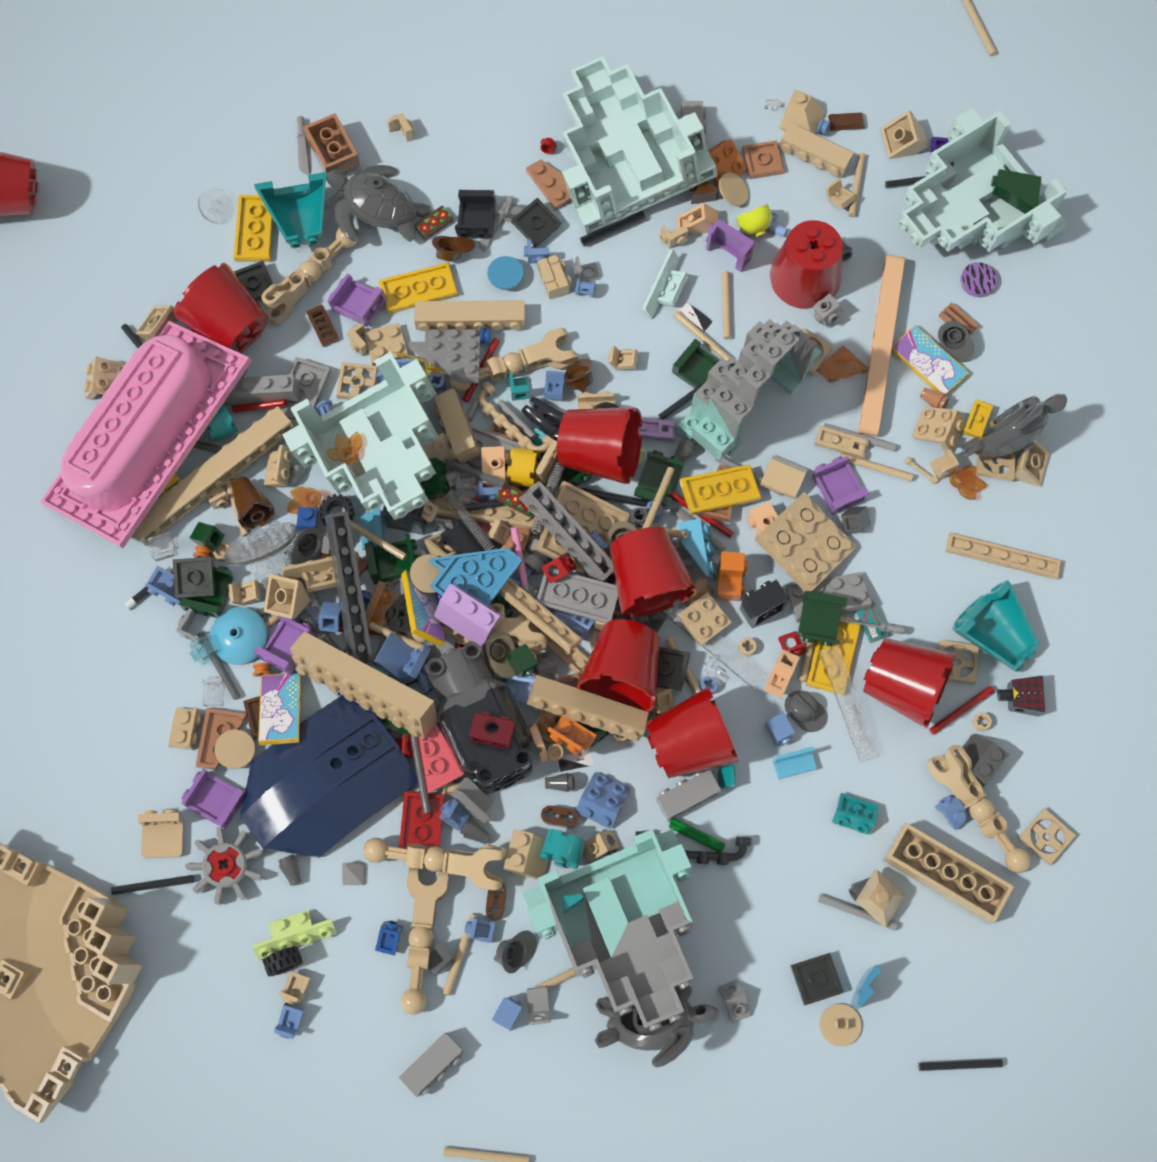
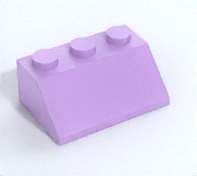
M456 584L448 586L434 614L436 619L470 641L478 643L482 649L486 645L488 637L493 634L504 616Z

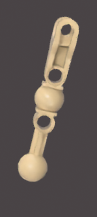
M338 228L335 236L336 240L329 247L316 249L313 255L309 257L310 260L303 262L299 269L297 268L295 272H292L281 283L269 286L261 296L263 304L269 307L267 310L269 321L273 324H280L289 317L295 303L307 292L308 287H311V283L318 281L321 274H325V271L331 269V259L343 247L350 248L357 241L347 238L341 229ZM278 311H280V315H279V316H277V317H272L275 313H277Z
M558 328L548 331L541 342L527 346L522 350L520 349L518 353L509 352L503 358L499 356L488 359L485 362L486 367L480 368L479 380L490 377L491 381L496 382L507 378V374L510 373L517 375L522 370L526 372L545 366L562 370L575 365L578 361V356L573 350L562 351L557 348L568 339L567 330L565 328ZM451 376L449 377L450 386L457 392L468 390L472 384L460 383Z
M523 614L516 618H505L499 622L493 632L507 633L514 645L520 647L527 644L532 652L543 651L546 648L547 641L542 633L534 632L541 629ZM442 626L443 631L449 633L455 639V643L465 644L471 642L449 626ZM411 633L413 639L417 642L423 643L425 640Z
M952 745L945 752V758L943 756L932 757L928 761L927 766L935 780L942 785L948 786L956 798L965 805V809L969 807L971 817L975 821L980 822L977 826L980 827L982 834L986 838L991 839L995 837L1006 853L1005 863L1007 868L1014 873H1023L1028 870L1031 865L1029 853L1022 848H1015L1005 834L1007 822L999 815V811L995 813L993 803L989 799L984 798L986 793L983 792L982 786L972 773V762L965 750L960 745Z
M378 837L369 839L363 848L364 856L372 863H380L386 858L406 861L405 866L409 868L423 869L426 867L427 870L432 872L443 870L442 872L469 877L480 889L499 890L503 885L502 878L491 874L487 869L489 861H500L506 856L507 850L500 846L484 845L476 852L450 849L445 851L438 846L428 848V846L420 844H409L406 849L388 846L385 840Z
M409 868L406 887L415 901L412 919L413 929L408 937V942L411 946L409 947L407 968H411L409 989L401 997V1007L410 1015L421 1013L427 1004V997L421 990L424 969H429L430 948L434 942L432 931L436 905L447 895L449 886V873L442 872L443 870L439 871L437 881L429 886L421 884L418 868Z

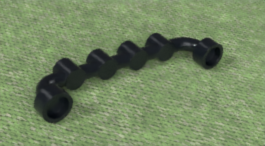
M636 831L635 836L642 834L645 831ZM736 837L735 845L739 846V850L736 853L685 850L688 860L697 859L696 864H709V860H717V865H729V861H738L745 856L747 846L752 844V838Z

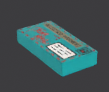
M871 601V608L856 611L860 622L876 625L883 623L874 601ZM862 625L869 643L888 637V633L880 631V628Z

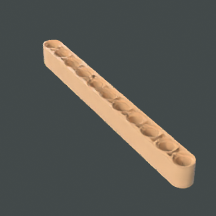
M887 254L884 262L858 433L877 436L879 432L905 257Z

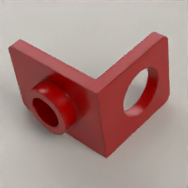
M568 552L542 566V570L550 583L577 569ZM553 565L558 568L559 573L557 576L550 574V566Z
M795 631L778 638L783 650L797 656L802 655L807 646L806 642L801 644ZM787 638L794 639L796 646L786 647L785 640Z
M403 734V738H395L394 740L405 758L413 757L410 735Z

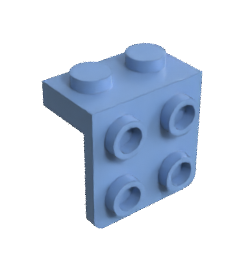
M595 772L584 790L575 812L612 829L630 788L603 774Z

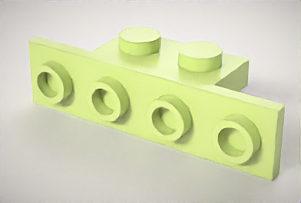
M309 910L270 922L272 939L252 945V948L258 960H261L282 949L308 945L336 935L337 930L332 919L313 925Z

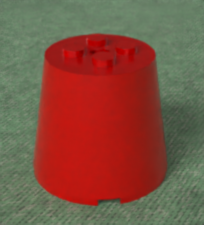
M0 152V216L33 214L37 203L36 193L39 191V183L36 182L37 169L33 159Z
M809 220L796 225L791 230L770 268L772 288L782 301L796 308L807 309V307L815 306L819 300L826 297L829 293L833 298L836 296L842 280L843 245L841 237L835 228L822 221Z
M221 263L220 267L214 265L195 278L182 293L184 295L182 301H178L174 307V316L190 329L238 353L245 351L262 335L269 321L268 316L226 263Z
M635 407L567 410L561 420L557 439V455L560 465L622 484H629V478H634L642 448L643 436H639V427L643 426L640 410Z
M653 526L630 531L611 543L610 549L620 610L623 617L629 616L628 614L631 615V618L658 613L674 607V602L689 600L697 593L696 586L665 527Z
M617 619L606 622L581 674L577 688L650 712L654 708L656 700L660 648L659 635L652 628L632 620Z
M884 638L880 647H877L876 652L874 651L870 663L872 665L867 669L863 679L866 681L863 692L927 729L934 715V712H932L935 704H939L954 665L953 661H955L957 655Z
M709 687L646 723L650 734L648 736L651 749H656L657 754L655 758L659 768H664L668 779L739 762L715 700L710 701L714 697Z

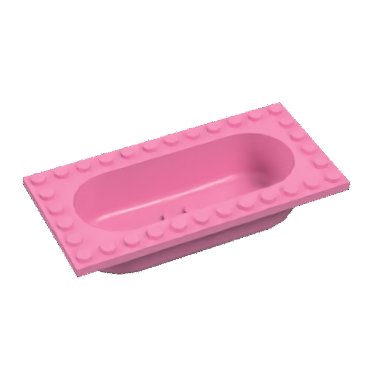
M167 320L156 337L143 343L132 354L71 440L61 459L60 474L40 503L123 549L252 362L251 359Z

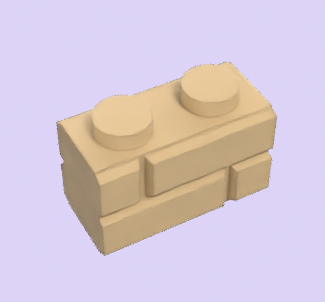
M558 255L538 260L537 269L549 299L569 294L572 282L570 276L565 275L566 267L564 261H560Z

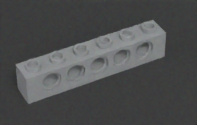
M540 481L532 485L519 497L523 504L592 579L603 581L614 571L613 561Z

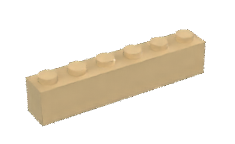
M524 300L415 301V328L421 331L429 329L481 330V328L519 330L525 328Z
M536 675L531 685L527 700L528 705L537 709H542L638 742L645 732L649 713Z

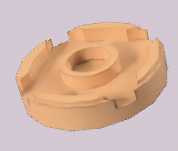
M536 723L531 724L528 728L541 762H546L549 760L543 740Z

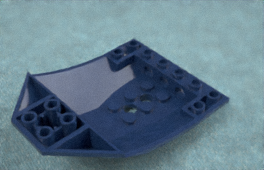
M341 695L300 723V743L272 744L251 762L240 818L263 849L320 858L354 829L400 797L404 792L417 785L418 779L398 744L371 710L363 709L357 702L349 701ZM356 748L359 753L357 756L352 757L348 755L347 750ZM333 759H339L342 762V766L339 769L331 767L330 762Z

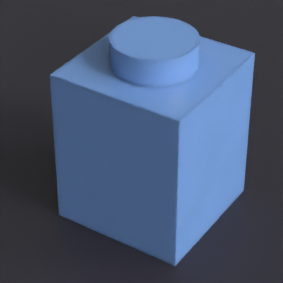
M323 602L319 612V631L339 632L342 623L340 604Z
M784 712L766 721L764 726L775 745L781 743L783 746L793 740L791 737L794 736L795 731Z
M511 996L509 999L504 997L492 1021L511 1031L523 1009L519 1006L521 1002Z

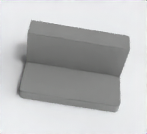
M465 777L451 793V796L458 800L475 819L485 824L490 818L485 812L493 804V801L469 778Z

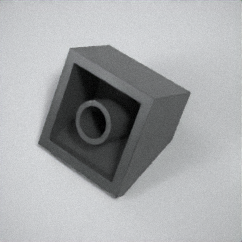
M972 734L962 746L971 759L972 773L982 788L987 785L1010 755L993 741Z

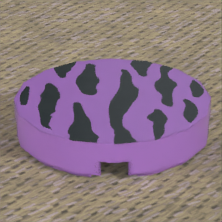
M975 262L964 268L960 281L963 290L974 297L987 296L994 290L997 284V275L989 265Z

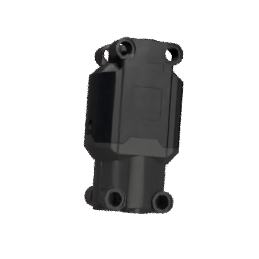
M471 641L462 648L448 650L440 658L429 660L425 670L440 701L437 720L460 771L474 775L479 789L486 795L507 788L530 776L532 773V756L528 747L532 740V735L508 685L493 678L482 655L480 645ZM488 712L492 714V717L496 718L506 716L515 722L510 750L470 741L469 734L475 713ZM491 725L487 731L489 733H496L498 727Z

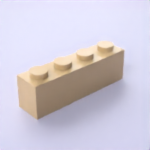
M790 123L781 138L779 149L783 150V152L792 154L801 161H806L816 168L823 169L831 175L840 178L845 174L854 154Z
M452 388L435 396L436 404L434 408L436 413L441 416V419H439L441 427L447 432L444 435L447 443L452 446L449 449L454 459L457 458L463 464L480 456V449L461 398L456 390Z

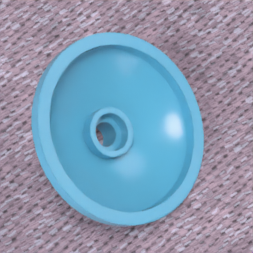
M235 607L223 612L215 620L210 632V643L217 656L221 660L233 665L246 664L256 659L257 656L254 651L258 646L264 648L268 639L267 626L263 618L255 611L245 607ZM237 630V635L232 636L233 631Z

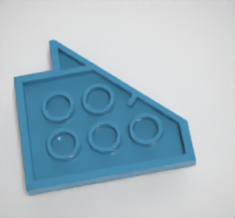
M509 548L430 558L429 562L441 570L430 587L443 596L450 584H456L487 605H490L523 562V559Z

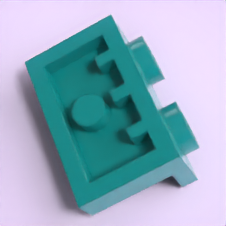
M841 793L832 823L870 835L876 823L879 805Z

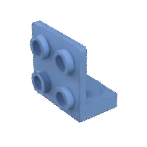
M390 633L374 662L397 681L405 685L417 677L431 648L425 644L419 649H413L394 633Z

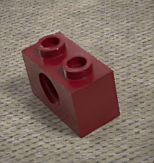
M488 712L475 713L469 739L473 742L510 750L515 722L506 716L496 718L492 717V714ZM495 725L498 727V731L496 733H489L487 731L488 727Z

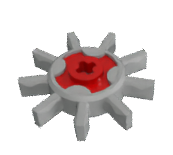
M217 827L216 836L218 844L208 848L204 842L196 840L194 843L197 848L205 853L203 861L201 863L192 862L185 864L187 870H202L205 877L192 890L198 894L208 885L212 884L216 887L214 903L216 905H221L224 890L234 888L236 895L241 900L247 899L246 894L240 883L245 877L262 881L263 878L258 872L248 870V861L259 858L263 855V851L255 849L249 853H244L241 847L247 839V832L242 830L235 843L232 844L226 843L223 828ZM223 863L228 864V865H229L228 869L223 868V867H222V864H223Z

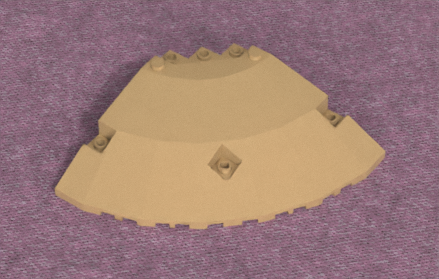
M0 843V1088L5 1092L4 1096L14 1108L36 1122L43 1123L75 1081L73 1079L81 1063L93 1059L123 1012L137 986L135 980L143 965L127 956L136 938L135 935L120 927L129 910L128 907L119 903L116 898L47 863L37 862L24 855L23 852ZM7 976L10 977L8 983L6 981ZM69 1063L71 1064L70 1070L67 1068Z

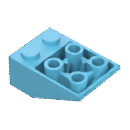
M701 518L679 522V530L688 532L687 538H680L682 544L706 576L716 580L718 568L717 564L713 562L715 549L714 545L710 543V537H712L711 526H708Z

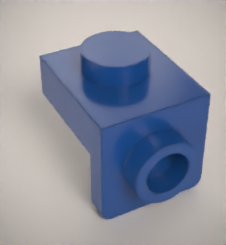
M298 507L297 532L305 528H317L318 507Z

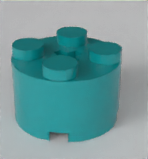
M222 404L209 423L210 427L207 428L214 441L218 440V442L238 432L225 405Z
M549 829L539 858L546 861L552 860L554 865L560 868L567 866L571 869H578L586 841L570 833L566 835L562 834L563 831Z

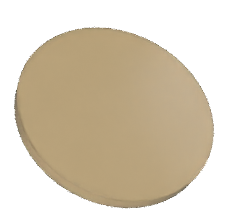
M729 172L720 177L719 190L728 203L734 206H741L747 202L748 188L738 175Z
M435 555L420 556L411 566V581L421 592H436L430 585L441 570L429 562L430 558H437Z
M228 730L221 734L215 743V756L224 767L239 769L249 764L254 757V741L249 734L242 730Z
M834 1004L829 1006L821 1015L820 1030L823 1037L829 1043L835 1046H847L855 1042L859 1037L861 1020L858 1013L852 1007L845 1004Z

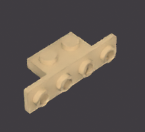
M355 552L356 561H357V566H358V565H359V554H358V552ZM331 556L315 561L310 560L306 563L291 564L282 568L283 577L292 579L303 578L307 593L336 587Z

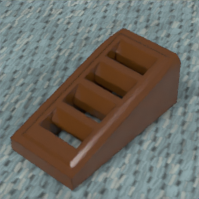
M323 305L306 312L322 347L339 340ZM326 320L325 322L316 325V323ZM329 326L328 329L323 330V331H321V332L319 331V330L324 329V328H326V327ZM330 333L333 334V335H331V336L326 337V338L323 339V336H325V335H327V334H330Z

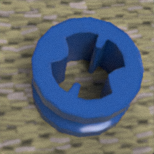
M481 328L480 344L486 342L487 345H490V328L487 330Z

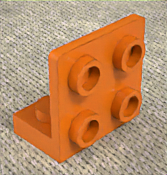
M731 139L723 140L708 150L716 165L717 177L714 180L718 187L719 179L725 173L730 172L740 176L747 171V167Z
M561 716L554 729L551 727L547 729L552 741L560 746L563 743L566 744L568 751L576 756H579V754L585 756L597 737L596 734L563 716Z

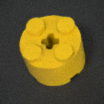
M511 448L510 459H512V465L508 466L507 477H510L509 483L513 486L531 487L538 482L535 470L538 467L537 459H540V450Z

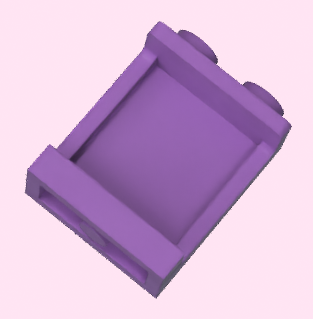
M718 219L707 230L706 249L709 251L713 245H717L737 258L735 269L742 272L752 258L755 241Z
M347 273L340 280L334 292L330 294L328 303L332 311L359 324L362 323L367 327L387 298L383 289L376 287L373 290L354 281L352 276Z
M840 456L835 458L832 463L827 465L823 463L817 466L812 476L832 515L866 501L869 495L867 489H862L849 465L850 459L848 456L843 458Z
M278 616L280 623L265 647L261 648L258 646L254 653L260 660L292 675L296 667L292 659L291 646L304 631L314 637L316 636L309 625L305 623L301 625L297 623L296 619Z
M202 769L193 778L194 783L191 788L187 789L182 795L181 803L188 809L226 830L243 803L245 793L210 774L207 770Z

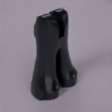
M532 396L529 403L536 411L525 405L521 410L522 413L540 427L546 435L557 441L564 412ZM545 417L553 421L556 425L552 424Z

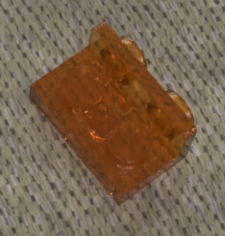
M382 581L378 582L365 614L368 623L374 622L384 627L387 621L385 613L391 608L398 594L387 589L386 583Z

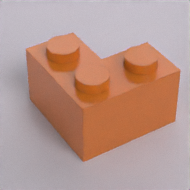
M721 552L718 562L716 600L739 601L741 595H744L745 584H742V577H745L748 568V560H745V553Z

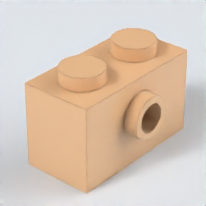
M504 446L481 447L482 472L509 482L507 470L505 471V464H509L508 453L504 451ZM482 480L483 488L498 487Z
M770 501L749 510L747 523L750 528H754L757 537L778 515Z

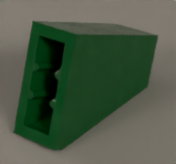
M999 169L996 176L993 175L990 186H993L992 194L1026 214L1038 206L1042 177Z

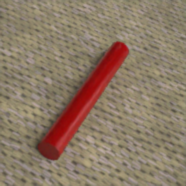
M286 399L236 405L232 407L233 413L276 408L277 406L285 407L287 406Z

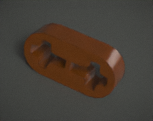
M546 806L541 811V819L547 825L573 828L578 823V814L572 809ZM552 810L553 815H558L559 817H552L551 820H547V816L544 814ZM568 814H572V818L575 821L567 824V820L561 819V816L568 817Z
M504 883L501 888L503 892H499L498 899H495L493 891L488 890L486 914L489 919L494 921L501 919L504 914L506 886ZM494 902H498L497 908L501 910L496 916L489 912V909H493Z

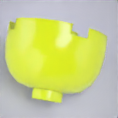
M767 204L736 217V220L742 232L747 235L755 234L756 237L766 234L765 230L770 227L773 216Z

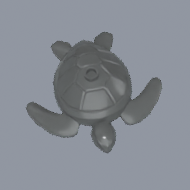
M389 165L364 167L355 172L354 176L349 180L338 170H332L326 174L328 184L333 189L344 192L345 199L336 203L334 214L339 228L352 241L358 240V234L351 218V214H354L363 222L374 227H398L402 237L411 242L416 238V230L410 222L416 219V216L424 217L430 213V206L413 202L408 193L399 184L388 178L387 176L397 173L396 168Z
M1055 394L1040 403L1038 397L1031 396L1016 403L990 422L991 427L981 437H975L963 444L961 447L962 450H965L963 456L968 457L976 454L997 457L1017 452L1023 448L1025 451L1031 449L1035 445L1033 441L1039 437L1047 423L1048 413L1053 414L1066 407V395Z
M689 986L683 990H680L678 987L675 990L685 1012L681 1014L682 1018L673 1023L667 1020L661 1023L663 1027L650 1031V1029L645 1030L636 1006L631 1007L633 1011L621 1016L620 1013L615 1014L609 999L599 998L596 1003L597 1010L600 1014L610 1017L607 1023V1030L598 1033L595 1043L598 1048H604L619 1041L628 1047L638 1050H661L653 1058L652 1066L662 1067L675 1060L687 1049L693 1038L694 1023L707 1026L713 1025L718 1020L720 1012L717 1008L708 1004L692 1007L687 1001L692 994V987Z

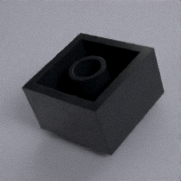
M777 579L773 582L770 580L766 581L760 586V589L756 591L750 590L744 594L740 611L751 628L785 609L789 598Z

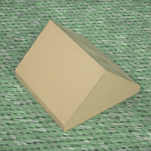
M155 305L136 331V336L148 341L159 334L167 320L176 324L178 319L174 316V307L172 305Z
M1034 440L1035 445L1027 451L1024 448L1020 449L1015 466V479L1035 486H1041L1050 453L1037 440Z
M773 455L760 485L795 499L808 469Z
M269 574L263 612L295 619L311 601L302 582L288 577Z

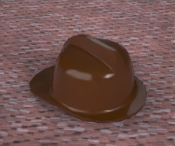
M436 236L432 240V245L436 249V257L445 261H455L461 257L462 253L470 252L475 248V242L466 237Z
M581 359L575 365L566 369L564 382L568 383L572 390H580L584 393L586 387L593 382L591 372L592 361L590 359Z

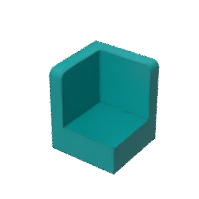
M510 373L509 382L512 401L530 399L528 378L513 379V373Z

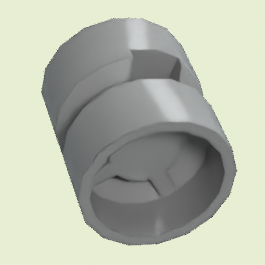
M533 539L527 547L528 552L523 553L525 566L532 570V574L535 575L541 573L542 566L545 565L544 562H548L550 557L535 551L539 541L537 539Z

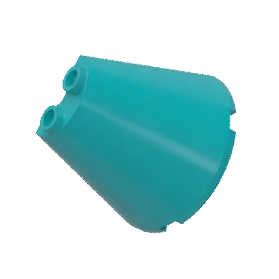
M326 172L308 175V183L283 188L274 189L272 181L254 184L255 190L291 248L319 243L323 226Z
M1008 580L993 587L990 593L976 599L960 614L952 628L955 633L1015 672L1024 666L1025 658L1030 659L1036 654L1035 650L1040 646Z

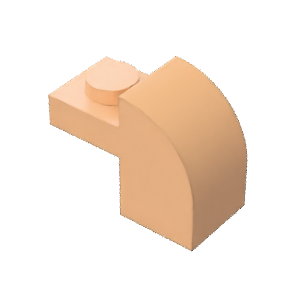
M782 649L764 691L782 698L800 657Z

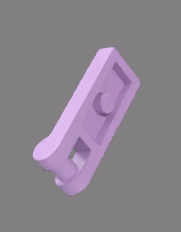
M642 418L643 426L639 427V436L648 439L665 440L667 442L676 441V434L674 432L677 429V422ZM662 428H666L667 432H662Z

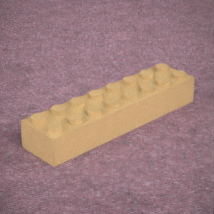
M304 631L291 646L292 659L295 663V669L299 674L307 675L314 682L326 685L332 692H338L347 700L357 702L363 709L371 710L378 717L390 720L396 727L408 730L411 735L425 739L438 722L434 700Z

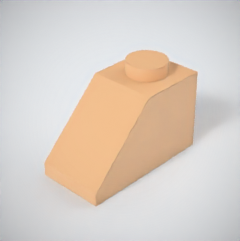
M703 203L677 217V228L686 225L689 230L688 234L706 233L710 225L718 221V210Z

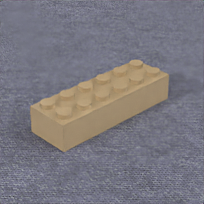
M908 823L901 826L883 859L885 863L988 924L996 922L1014 888L1013 885Z

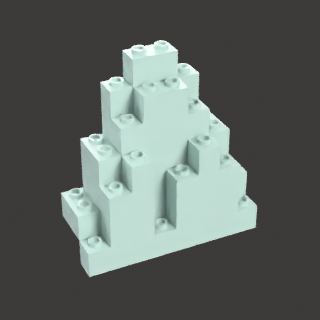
M602 56L571 70L576 88L563 93V97L574 120L575 127L569 128L562 133L568 154L575 167L567 169L562 174L568 194L577 210L579 220L586 234L620 221L717 177L716 165L707 150L704 128L695 112L685 115L678 120L661 88L651 91L649 94H643L628 64L611 71Z
M971 108L956 117L947 135L949 142L931 153L924 169L926 177L907 188L904 197L906 203L911 207L901 212L898 223L900 228L909 235L911 242L916 244L919 249L929 242L932 246L939 243L947 252L956 246L962 249L970 243L973 247L980 243L982 247L990 252L998 246L1000 249H1003L1023 235L1031 240L1033 244L1041 239H1044L1046 242L1062 232L1067 222L1057 211V207L1067 191L1056 178L1050 181L1044 193L1040 190L1038 206L1026 214L992 194L993 186H990L993 175L996 176L999 169L1027 174L1002 143L1011 123L1001 111L983 120Z
M389 352L374 361L383 375L384 381L322 416H319L308 399L303 400L291 407L299 425L282 435L290 451L304 469L318 462L326 478L338 494L348 491L353 486L362 505L368 512L377 509L384 503L390 515L396 520L406 516L410 511L422 507L429 501L420 482L430 479L436 472L423 446L433 443L439 436L421 405L422 402L428 401L437 395L421 365L415 359L400 368L392 353Z

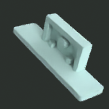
M669 250L661 270L658 272L657 278L650 289V293L643 304V310L648 318H653L659 304L675 306L688 278L686 272L675 271L679 258L674 250Z

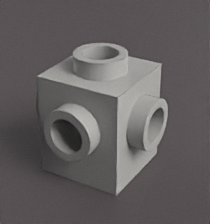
M830 293L812 307L815 312L814 318L819 324L823 322L826 327L837 322L844 314L841 305Z

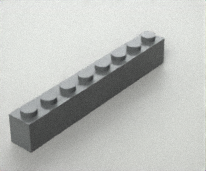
M348 511L327 514L325 522L348 655L368 666H374Z

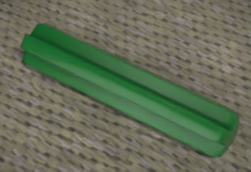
M672 818L669 824L670 829L717 852H722L725 847V842L676 818Z

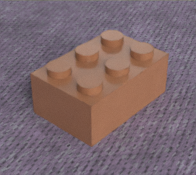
M336 113L303 127L306 139L326 174L332 170L345 173L360 166L358 154Z

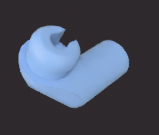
M772 212V223L768 229L784 237L787 228L778 225L776 220L778 216Z
M427 664L422 666L417 675V682L424 694H428L433 690L425 670Z

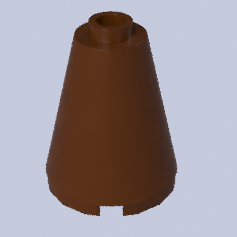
M238 477L234 480L232 491L241 527L255 529L254 526L260 524L262 527L270 522L275 516L274 505L249 478Z

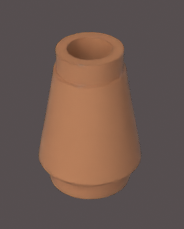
M924 388L920 394V398L935 408L944 409L949 401V397L945 393Z

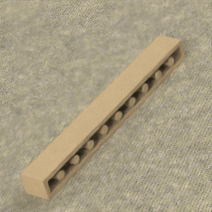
M278 406L269 410L262 419L255 421L249 429L238 434L235 440L224 445L217 454L210 456L204 464L193 469L186 478L179 480L173 488L165 491L156 500L134 534L145 546L207 499L212 492L221 488L284 438L282 434L295 428L292 422Z

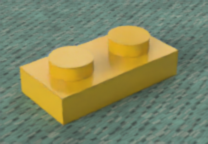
M976 399L962 434L973 438L981 437L993 405Z

